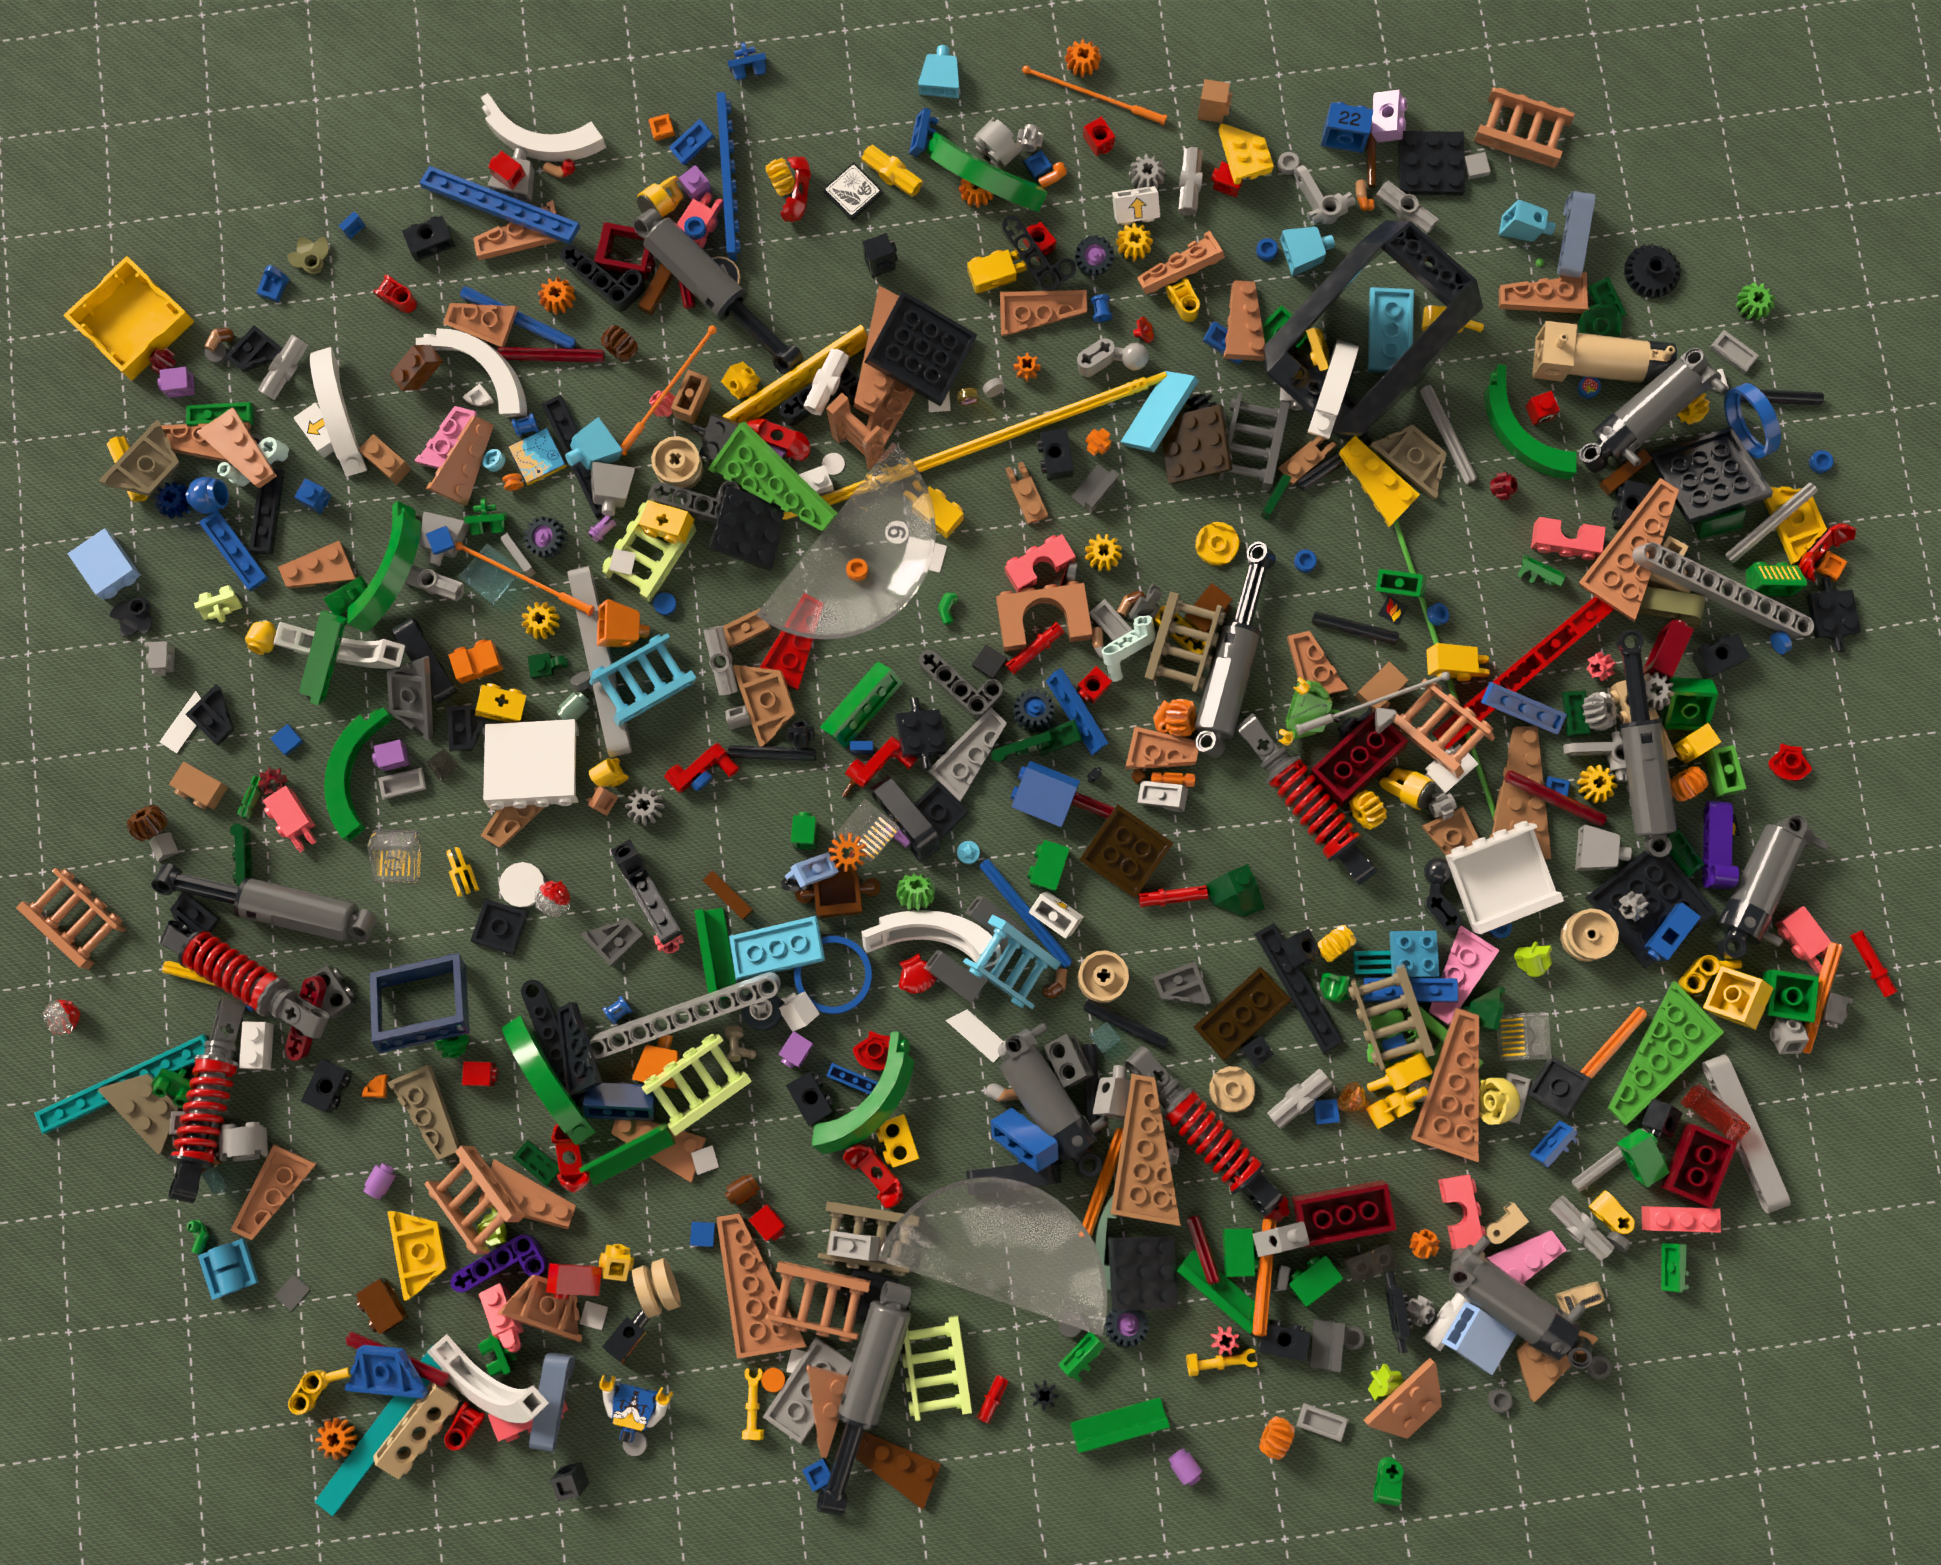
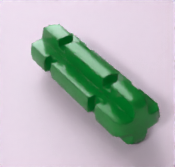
M254 775L250 782L252 785L251 787L248 786L242 800L243 806H240L237 812L238 816L245 819L250 818L253 812L251 809L255 807L261 793L258 781L262 779L259 776Z

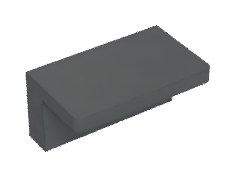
M1097 465L1074 492L1072 499L1092 514L1116 485L1120 474L1113 469L1109 473L1103 467Z
M1317 1319L1313 1321L1310 1367L1341 1372L1345 1324Z

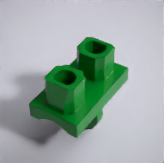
M483 498L481 499V505L473 506L474 512H482V515L464 517L465 524H469L471 535L484 534L483 522L488 521L491 523L492 533L505 532V520L508 519V512L489 514V511L497 510L496 504H488V500Z
M162 1068L151 1082V1085L154 1086L152 1092L154 1095L165 1097L168 1093L174 1096L172 1102L180 1108H183L185 1103L190 1102L187 1100L186 1094L193 1089L189 1086L190 1080L184 1077L186 1070L183 1068L178 1073Z
M489 1334V1338L478 1344L482 1356L495 1351L498 1360L486 1365L490 1377L502 1373L506 1375L511 1371L504 1354H508L510 1361L517 1359L515 1352L511 1353L508 1349L502 1350L498 1339L493 1334Z

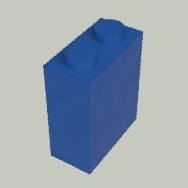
M1030 761L1027 767L1022 766L1018 776L1021 782L1019 787L1015 786L1010 799L1014 801L1011 807L1062 827L1080 780Z

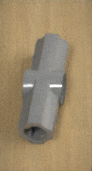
M1197 147L1185 149L1183 154V168L1179 180L1180 198L1178 212L1183 215L1196 214L1198 209V195L1202 183L1201 164L1203 150Z
M1389 181L1385 182L1376 194V198L1396 212L1399 220L1411 221L1426 235L1430 233L1439 220L1422 207L1414 195L1405 194ZM1403 206H1409L1411 210H1406Z
M291 335L280 354L276 355L269 366V372L260 384L258 391L275 400L286 381L290 380L297 369V363L306 351L308 344Z
M412 565L405 581L406 584L425 590L429 594H436L456 602L464 594L465 585L462 582L436 574L431 569H422ZM434 578L432 584L427 585L428 581Z
M723 626L703 630L710 656L709 664L714 672L719 695L738 692L732 665L733 657L728 649ZM719 655L723 656L726 659V665H719L716 662V657Z
M1319 1068L1302 1084L1298 1083L1290 1088L1285 1094V1098L1269 1110L1267 1114L1282 1129L1298 1114H1304L1315 1104V1100L1331 1088L1333 1083Z
M1561 1196L1551 1204L1548 1210L1566 1227L1565 1230L1575 1241L1583 1244L1599 1261L1610 1255L1614 1246L1596 1229L1597 1225L1591 1218L1581 1213L1565 1196Z

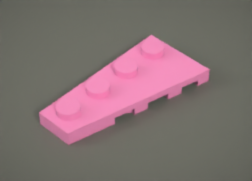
M1460 926L1441 977L1458 978V1003H1432L1428 1013L1448 1026L1452 1020L1455 1008H1461L1499 950L1463 926Z
M1547 1231L1486 1258L1523 1284L1565 1252L1566 1248L1553 1231Z

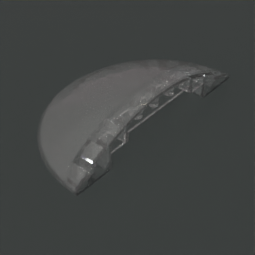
M891 443L838 512V515L829 527L823 531L800 562L756 614L757 617L781 631L796 636L822 640L841 639L865 633L882 625L903 609L913 598L921 586L932 560L936 533L935 515L928 488L921 474L909 457L895 443ZM855 558L864 560L868 565L867 577L859 582L850 580L846 574L847 563Z
M974 1178L937 1189L918 1201L899 1219L886 1238L877 1260L1102 1336L1107 1313V1285L1104 1268L1097 1248L1086 1228L1065 1205L1043 1190L1029 1184L1004 1178Z

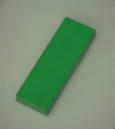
M252 402L186 405L187 426L209 424L233 407L243 422H249L250 425H253L254 404Z

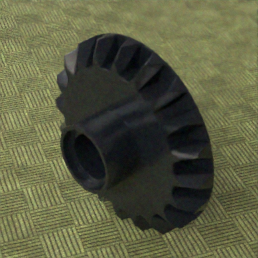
M1652 243L1636 248L1630 253L1624 265V276L1630 288L1637 294L1648 298H1659L1669 294L1675 289L1681 279L1680 274L1682 270H1680V262L1677 261L1676 255L1670 252V249H1665L1662 245L1656 246ZM1651 266L1656 267L1658 271H1654Z

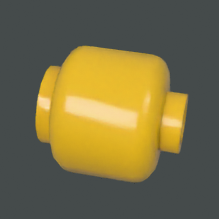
M269 621L253 623L245 637L247 648L259 655L270 653L275 646L273 644L277 632L275 625Z

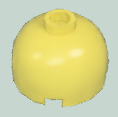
M1488 1078L1480 1081V1118L1487 1124H1503L1512 1120L1520 1108V1096L1514 1084L1504 1078Z

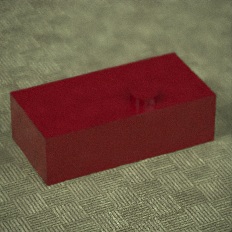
M1376 710L1311 769L1310 775L1315 776V782L1321 784L1323 790L1341 808L1407 747L1408 740L1392 724L1381 733L1376 732Z
M1383 1180L1292 1197L1296 1223L1304 1222L1310 1242L1309 1245L1304 1247L1397 1230L1388 1183Z

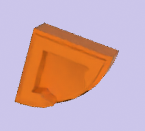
M383 1074L372 1079L364 1087L362 1097L387 1098L388 1075Z

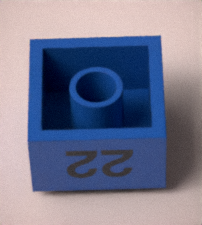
M1331 102L1324 124L1321 146L1363 153L1370 134L1374 110L1368 109L1365 106L1355 107L1343 102Z

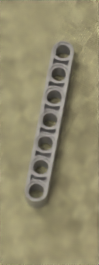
M1723 1054L1703 1062V1072L1732 1140L1737 1143L1736 1149L1762 1209L1769 1214L1789 1206L1791 1203L1789 1195L1730 1059L1727 1055Z

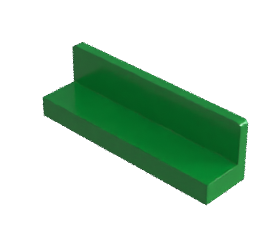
M324 610L320 612L299 689V693L310 696V703L320 705L326 700L347 623V618Z
M876 662L820 728L831 735L840 746L846 748L850 741L859 734L902 685L903 681L892 669L880 662Z
M702 908L694 910L708 994L737 984L724 909L716 908L705 911ZM722 996L721 1000L728 999L729 997Z
M665 1122L585 1164L579 1170L581 1173L589 1171V1177L595 1186L674 1145L676 1141Z
M1192 1250L1176 1271L1241 1328L1251 1334L1253 1331L1255 1301L1219 1270L1220 1281L1209 1285L1196 1250Z
M1159 1397L1070 1423L1078 1453L1170 1427L1161 1398Z

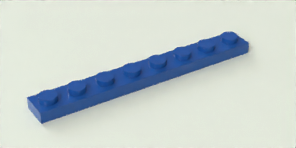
M718 92L717 107L726 247L728 259L737 261V253H741L740 239L736 240V233L739 232V220L735 219L734 213L738 212L737 199H733V193L737 192L736 179H732V173H736L735 160H731L730 154L734 153V142L729 138V133H733L732 120H728V114L732 113L731 100L726 99L725 92Z
M431 166L428 167L419 182L421 188L571 245L580 230L578 222Z

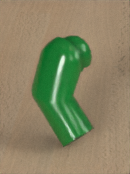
M945 593L938 605L943 625H949L954 622L950 609L952 605L958 602L956 593Z
M191 1220L187 1224V1231L191 1232L195 1237L191 1252L201 1255L206 1247L209 1232L202 1221Z

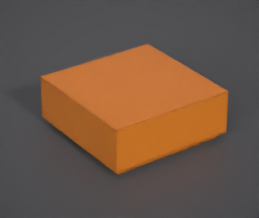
M669 113L648 119L655 141L675 136Z
M1827 551L1815 571L1825 577H1831V580L1835 582L1848 562Z

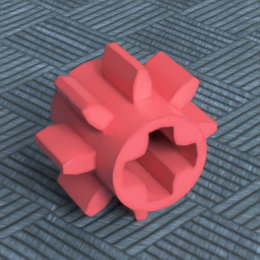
M657 391L654 393L649 401L651 406L655 404L663 392ZM668 392L653 414L657 417L670 416L675 396Z
M1599 652L1595 654V657L1588 658L1590 664L1586 670H1589L1592 679L1599 677L1603 681L1608 676L1615 674L1613 668L1616 663L1611 658V654L1603 656V653Z
M682 934L665 945H662L657 935L654 936L658 951L663 950V952L668 954L679 950V944L684 943Z
M1218 1326L1219 1333L1217 1335L1211 1334L1215 1338V1343H1212L1211 1347L1218 1346L1219 1355H1222L1224 1350L1232 1355L1231 1349L1233 1347L1239 1348V1345L1235 1343V1339L1239 1337V1334H1230L1232 1330L1230 1326L1226 1331H1223ZM1222 1335L1231 1338L1228 1341V1346L1219 1343L1222 1340Z

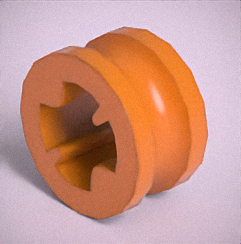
M513 473L502 478L503 483H506L504 489L506 491H515L523 488L524 483L520 481L522 480V475Z

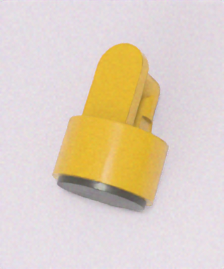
M672 176L659 185L652 184L637 195V204L642 214L649 209H655L663 218L676 208L683 199V194L676 183L678 181L677 176ZM667 188H669L672 194L670 197L665 191Z
M1395 768L1387 778L1383 777L1379 782L1385 791L1399 797L1401 802L1417 810L1425 808L1432 799L1431 795L1435 792L1434 780L1417 771ZM1400 779L1404 781V784L1401 785L1397 781Z

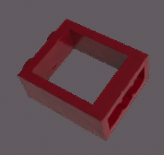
M604 222L594 262L604 271L623 275L628 270H637L643 279L648 280L649 273H652L654 269L653 255L646 248H644L641 265L609 259L615 235L642 241L645 238L640 237L633 227Z
M1672 620L1662 628L1643 667L1644 675L1649 673L1652 676L1656 672L1659 673L1660 679L1663 676H1667L1666 681L1671 679L1694 629L1688 627V624L1681 620Z

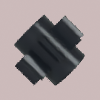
M798 720L792 723V727H788V742L793 741L795 747L804 748L810 745V741H814V726L809 727L807 721Z
M1044 1379L1041 1386L1034 1383L1036 1392H1030V1396L1036 1397L1033 1405L1041 1404L1043 1411H1045L1048 1404L1055 1407L1052 1400L1053 1398H1059V1394L1053 1393L1052 1390L1055 1389L1056 1385L1047 1386L1046 1379ZM1043 1390L1045 1392L1049 1390V1400L1044 1398L1040 1400L1039 1391Z

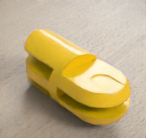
M454 847L461 867L457 868L450 849L447 851V856L452 867L449 875L459 898L462 894L455 876H460L466 895L471 893L464 875L466 872L470 876L474 890L478 891L480 889L471 865L465 864L460 848Z

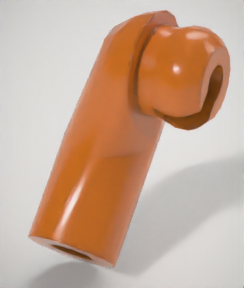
M1058 162L1053 166V172L1039 178L1043 189L1056 183L1067 174V168L1064 167L1062 162Z
M1165 700L1153 717L1155 728L1161 733L1169 731L1166 729L1165 712H1167V706L1170 703Z

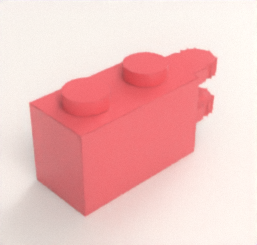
M709 192L704 195L700 202L693 199L677 223L685 232L684 223L688 218L697 216L703 219L706 225V233L701 239L694 240L701 248L705 246L708 234L716 229L718 224L717 215L724 205V201L718 198L712 208H709L708 205L713 195Z
M284 786L263 800L266 808H264L266 814L270 819H275L278 824L276 826L278 833L283 838L290 839L299 852L305 849L298 838L302 834L306 836L307 841L312 845L316 843V839L310 831L316 825L293 789Z
M1802 906L1793 910L1775 923L1778 928L1779 936L1787 940L1791 945L1792 953L1798 959L1807 961L1813 970L1820 974L1822 965L1815 956L1819 954L1824 960L1827 947L1832 942L1807 909Z
M499 1283L479 1293L493 1336L501 1341L505 1349H508L511 1353L517 1352L522 1346L518 1334L523 1333L524 1330L521 1322L498 1315L499 1310L512 1297L509 1289Z

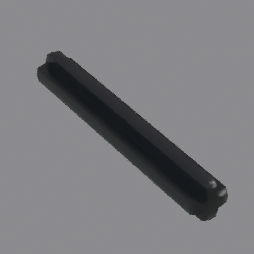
M1759 389L1770 403L1821 405L1824 402V394L1822 392ZM1740 396V402H1749L1744 396Z
M1364 435L1359 439L1368 448L1372 443L1368 435ZM1337 453L1300 478L1297 482L1298 487L1305 491L1344 465L1345 462Z
M1315 612L1312 617V623L1315 625L1393 645H1396L1399 639L1398 632L1329 614Z
M730 745L728 747V756L730 758L816 761L817 755L816 749L738 745Z
M1090 999L1086 1001L1083 1007L1084 1011L1161 1049H1164L1167 1045V1037Z
M1085 1044L1083 1046L1084 1055L1094 1074L1085 1080L1087 1121L1091 1125L1100 1119L1099 1115L1093 1114L1099 1084L1097 1045ZM1101 1129L1097 1131L1095 1135H1100Z

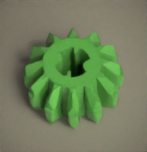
M1755 282L1750 286H1744L1736 298L1738 300L1736 307L1742 308L1740 315L1747 314V320L1753 316L1755 321L1761 317H1767L1775 305L1773 303L1775 296L1769 295L1771 288L1766 290L1764 289V283L1758 287Z
M913 872L911 877L905 875L903 880H899L896 896L900 900L901 906L907 905L908 910L916 908L918 911L920 907L927 909L928 905L933 902L935 887L932 884L931 878H925L923 874L916 876Z

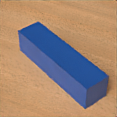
M833 1063L827 1073V1077L867 1094H871L878 1083Z

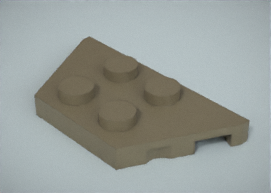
M158 420L99 479L102 485L150 496L179 466V461Z
M1414 425L1374 441L1369 445L1370 449L1432 500L1437 498L1446 452Z
M150 1073L98 1089L158 1155L164 1152V1145L169 1135L171 1111H180V1107L174 1105L172 1102L174 1098L167 1093L165 1097H158L152 1093L154 1086L151 1085L154 1077Z

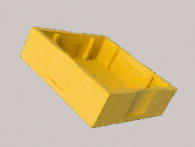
M128 256L115 266L95 289L85 294L63 315L131 381L151 363L148 361V358L156 348L160 350L164 347L167 348L194 323L193 319Z

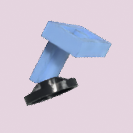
M829 852L794 864L790 867L791 871L785 875V879L781 881V888L788 891L806 890L811 888L813 883L837 874L838 870L834 862L830 861L831 856Z

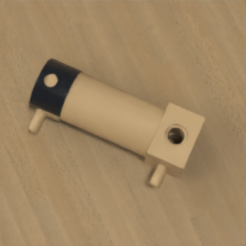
M1546 321L1535 340L1532 378L1563 382L1567 375H1576L1648 385L1677 361V347L1675 343L1642 341L1576 333L1577 324Z

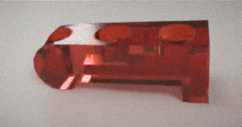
M1701 1083L1692 1087L1680 1102L1687 1109H1693L1734 1142H1740L1750 1130L1749 1124L1739 1114Z

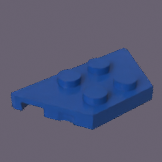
M362 1345L357 1349L355 1364L352 1365L350 1371L352 1374L351 1379L346 1384L345 1391L424 1398L428 1395L426 1386L403 1348Z

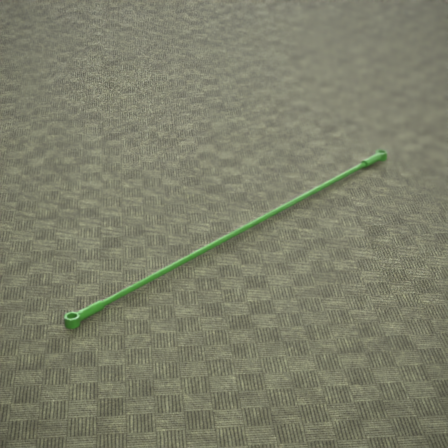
M1397 519L1393 525L1409 572L1416 574ZM1418 597L1435 645L1439 643L1434 625L1427 617L1428 608L1425 599ZM1452 678L1447 680L1450 693L1459 701ZM1470 731L1465 734L1466 740L1471 737ZM1474 746L1470 752L1478 763L1476 770L1492 817L1494 818L1496 808Z

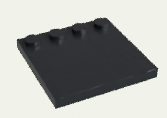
M902 290L864 363L941 406L977 334Z
M1732 427L1649 454L1653 458L1650 463L1658 476L1679 489L1675 503L1688 525L1772 497L1773 491Z
M1657 841L1653 843V849L1659 852L1662 846ZM1645 850L1585 897L1594 909L1602 910L1612 917L1619 931L1618 938L1644 969L1655 962L1647 954L1648 950L1644 946L1676 904L1683 903L1701 916L1687 936L1717 912L1668 854L1663 857H1655L1649 855ZM1631 891L1634 894H1643L1646 901L1649 902L1645 908L1648 913L1637 921H1634L1633 918L1625 919L1621 911H1619L1622 905L1619 900Z

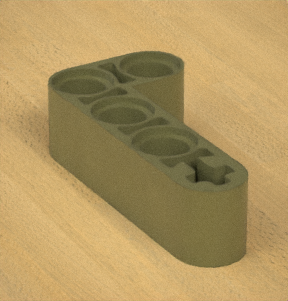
M1647 587L1638 613L1678 619L1686 622L1688 627L1698 629L1701 627L1705 597L1698 594Z

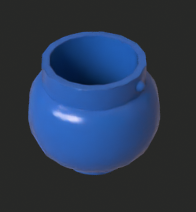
M199 477L191 482L186 492V499L189 505L197 512L211 514L227 506L229 494L222 480L212 477Z

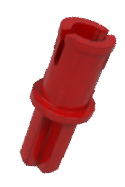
M997 1375L988 1394L984 1395L985 1401L976 1416L981 1421L990 1424L997 1406L1002 1403L1000 1400L1009 1383L1006 1378Z

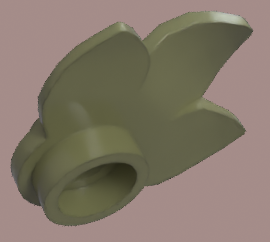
M299 237L297 252L287 254L288 261L295 268H303L309 274H317L324 268V259L329 253V244L325 237L319 238L315 243L307 238ZM313 262H317L315 266L311 267Z

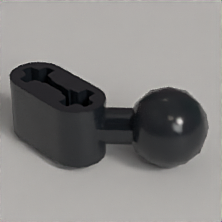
M1440 857L1433 858L1424 867V876L1430 883L1429 896L1424 900V908L1443 931L1453 932L1461 926L1462 918L1445 896H1443L1444 885L1451 880L1452 873L1446 859ZM1431 899H1438L1440 901L1438 904L1439 909L1430 906L1433 903ZM1446 916L1448 918L1453 917L1455 919L1453 921L1454 927L1452 925L1447 926L1445 924L1447 922Z

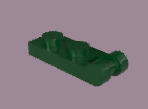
M1048 731L993 750L991 756L995 762L1005 761L1010 754L1016 753V756L1029 753L1028 748L1037 746V749L1050 746L1049 741L1055 738L1053 732Z
M235 823L230 827V833L235 839V848L232 849V857L236 868L233 871V881L239 887L245 878H252L251 832L249 828Z

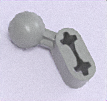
M1103 338L1078 354V372L1081 376L1090 377L1110 365L1114 360L1122 361L1126 368L1132 371L1140 370L1146 366L1149 360V353L1144 345L1139 343H1131L1125 348L1114 347V343L1110 339Z

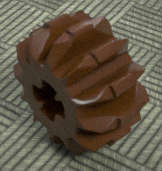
M611 325L601 337V343L605 349L622 362L628 361L638 350V344L629 332H626L618 325Z
M153 804L148 807L144 806L141 810H137L135 814H132L131 818L126 822V827L131 836H134L136 840L141 842L146 839L150 840L152 837L157 836L159 832H162L163 828L168 824V819L163 810Z

